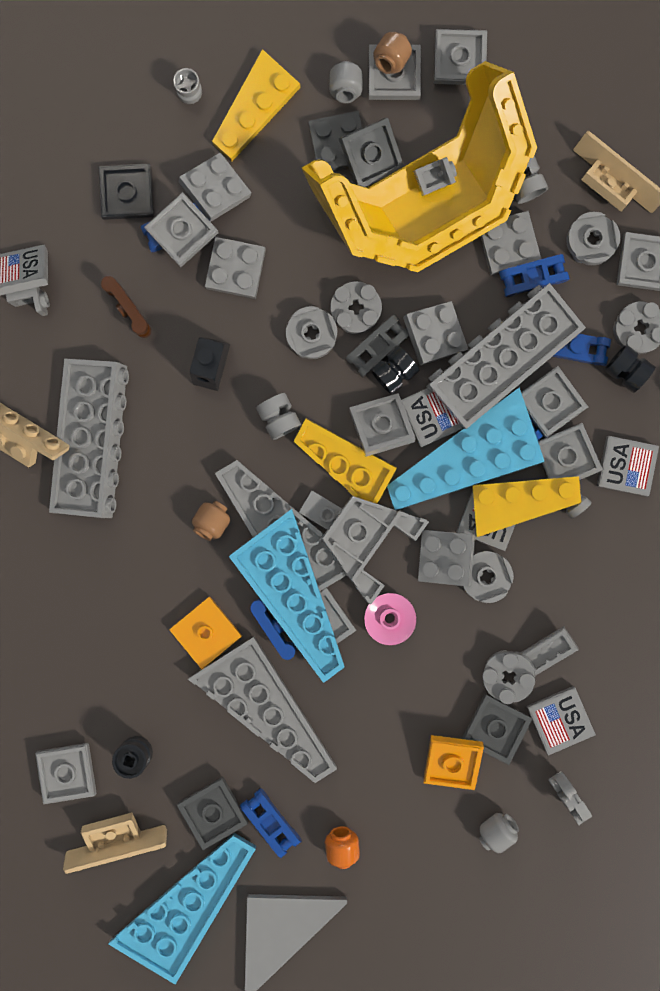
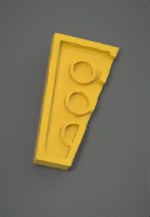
M263 49L212 140L213 145L231 162L300 89V83Z
M307 418L293 441L316 463L320 464L335 480L343 485L352 496L376 504L397 469L394 465L375 455L365 457L361 447Z
M579 476L472 485L477 537L581 503Z

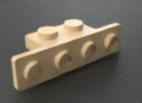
M590 131L584 134L575 146L574 151L591 164L592 167L581 180L621 212L633 198L646 210L653 213L660 206V188Z
M0 403L1 451L25 466L31 467L36 463L37 452L51 460H55L69 450V444Z
M133 813L82 826L81 834L87 846L67 851L63 870L65 874L164 848L166 847L167 840L166 826L161 825L140 831Z

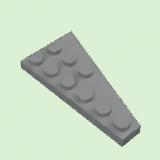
M238 460L215 473L253 538L288 511L293 510L319 591L347 575L321 538L324 534Z
M255 636L188 678L190 682L205 691L206 695L211 699L216 700L227 709L228 713L250 731L265 740L271 748L287 758L293 766L314 783L337 770L336 764Z

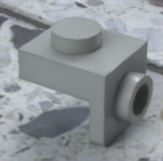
M447 157L413 171L422 196L456 183L454 178L457 176L456 168L452 161H448Z
M39 287L5 294L7 302L14 307L34 303L37 313L42 316L48 315L47 307H50L47 293L43 292Z

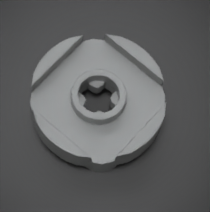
M588 212L581 215L570 226L566 238L567 247L575 262L585 265H599L606 262L615 253L620 244V231L617 224L605 217V214L601 212ZM590 233H593L595 237L599 236V241L595 245H592L587 240Z
M354 281L344 284L335 291L331 300V316L334 318L336 325L342 328L343 331L350 334L368 332L376 325L380 318L382 303L380 296L372 285ZM355 301L359 305H363L364 308L359 310L357 315L354 314L353 310H349V306H352Z
M640 301L632 303L621 310L613 326L614 337L619 346L623 347L627 344L638 354H645L659 347L660 309L657 304ZM637 321L645 324V334L641 335L640 331L634 330V327L638 325Z
M309 306L301 308L292 315L286 328L287 342L292 351L301 358H321L327 355L335 346L337 338L335 320L328 312L326 313L318 307ZM312 326L314 330L318 329L319 333L316 334V339L311 340L310 337H305L304 333L308 332V327Z
M490 551L477 552L473 554L471 586L462 587L469 596L477 601L484 603L497 602L507 595L513 583L512 567L507 559L498 553ZM484 570H487L488 573L492 572L494 577L490 578L491 583L489 584L480 580Z
M498 651L486 662L483 672L484 686L492 697L504 704L519 702L529 696L535 685L534 666L530 659L520 652ZM503 672H514L516 674L514 676L515 681H504Z
M560 771L548 779L578 825L592 817L585 803L581 801L576 790L563 772Z

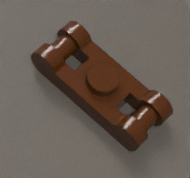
M104 277L101 281L102 288L110 296L118 300L119 303L116 307L124 318L129 316L133 321L131 324L132 330L141 338L149 337L151 334L150 325L122 286L113 277Z

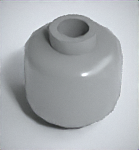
M343 61L331 68L329 90L331 95L339 102H353L362 93L363 75L358 65L349 61Z
M495 813L481 824V836L479 839L486 850L503 853L517 842L519 828L510 815Z

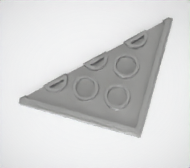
M248 894L245 991H257L347 904V897Z

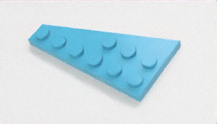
M520 387L489 409L467 429L458 432L388 484L387 488L394 510L418 504L545 462Z
M291 509L232 553L229 558L324 683L342 670L345 665L293 510Z
M233 833L116 934L108 944L173 984H176L256 850V845Z

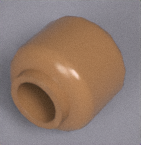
M388 32L384 34L373 52L375 64L383 73H399L410 58L412 48L405 35L397 32Z
M214 501L213 504L203 503L191 521L194 526L193 531L208 541H211L212 538H220L230 523V517L226 513L227 508L217 501Z

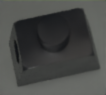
M199 337L190 368V377L193 385L218 391L230 344Z

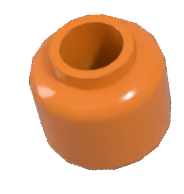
M340 826L334 828L326 836V857L331 865L340 869H347L358 861L360 856L359 839L354 831L348 827Z

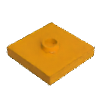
M210 596L169 629L201 669L205 668L243 636Z
M431 735L423 777L424 784L475 790L484 749L483 742Z

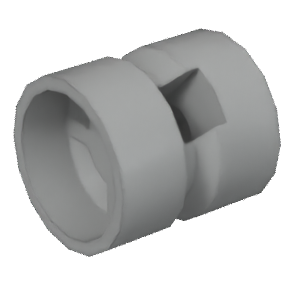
M535 156L529 159L524 172L526 176H529L524 179L518 195L515 194L514 196L518 204L537 198L549 188L544 176L537 173L540 167Z
M285 393L278 394L256 407L262 421H267L268 423L266 429L272 440L281 438L302 426L296 413L290 412L292 405Z

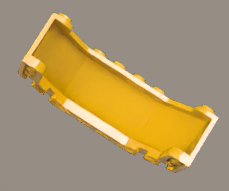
M487 61L472 68L466 77V87L471 100L457 136L368 188L350 183L343 175L333 173L331 166L321 159L314 160L302 167L314 195L352 255L374 259L380 263L391 266L396 265L407 268L410 271L419 272L508 220L512 200L515 194L518 195L526 176L524 172L529 159L534 157L537 150L514 72ZM447 157L448 161H452L456 168L457 176L454 177L456 183L422 196L413 171Z

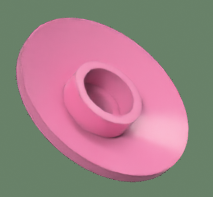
M395 593L382 594L377 596L371 605H368L364 616L365 627L375 641L384 645H397L406 641L413 633L416 626V613L412 604L405 597ZM389 613L395 617L391 623L385 621V616Z

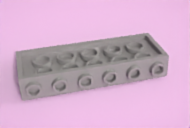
M550 283L543 288L540 285L536 286L527 294L530 298L523 305L520 301L507 311L510 316L504 321L500 318L488 327L490 332L482 338L481 335H478L468 344L470 349L465 354L458 352L448 361L450 366L446 370L442 371L439 368L428 378L431 382L426 387L435 393L464 429L471 426L586 328Z
M64 359L57 437L69 444V450L54 460L49 513L97 518L113 517V513L116 510L115 489L119 483L117 468L118 462L121 459L120 438L124 432L122 418L123 410H125L127 403L125 387L129 381V372L126 365L111 361Z

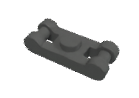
M395 314L345 358L350 364L353 363L358 368V373L362 378L370 372L372 367L382 361L392 350L409 337L407 327L404 329L401 326L400 320ZM390 329L397 335L394 339H391L386 334ZM365 351L371 357L367 363L360 357Z

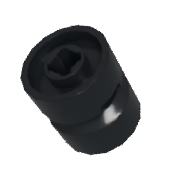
M626 344L611 359L605 368V372L614 379L621 378L622 385L632 393H635L650 378L656 367L645 358L639 359L638 352Z
M397 346L387 355V362L380 361L370 369L380 385L391 395L401 388L403 379L409 381L420 371L413 359L400 346Z
M133 736L125 740L115 751L112 758L115 772L127 779L138 777L152 759L153 750L148 740L139 736Z

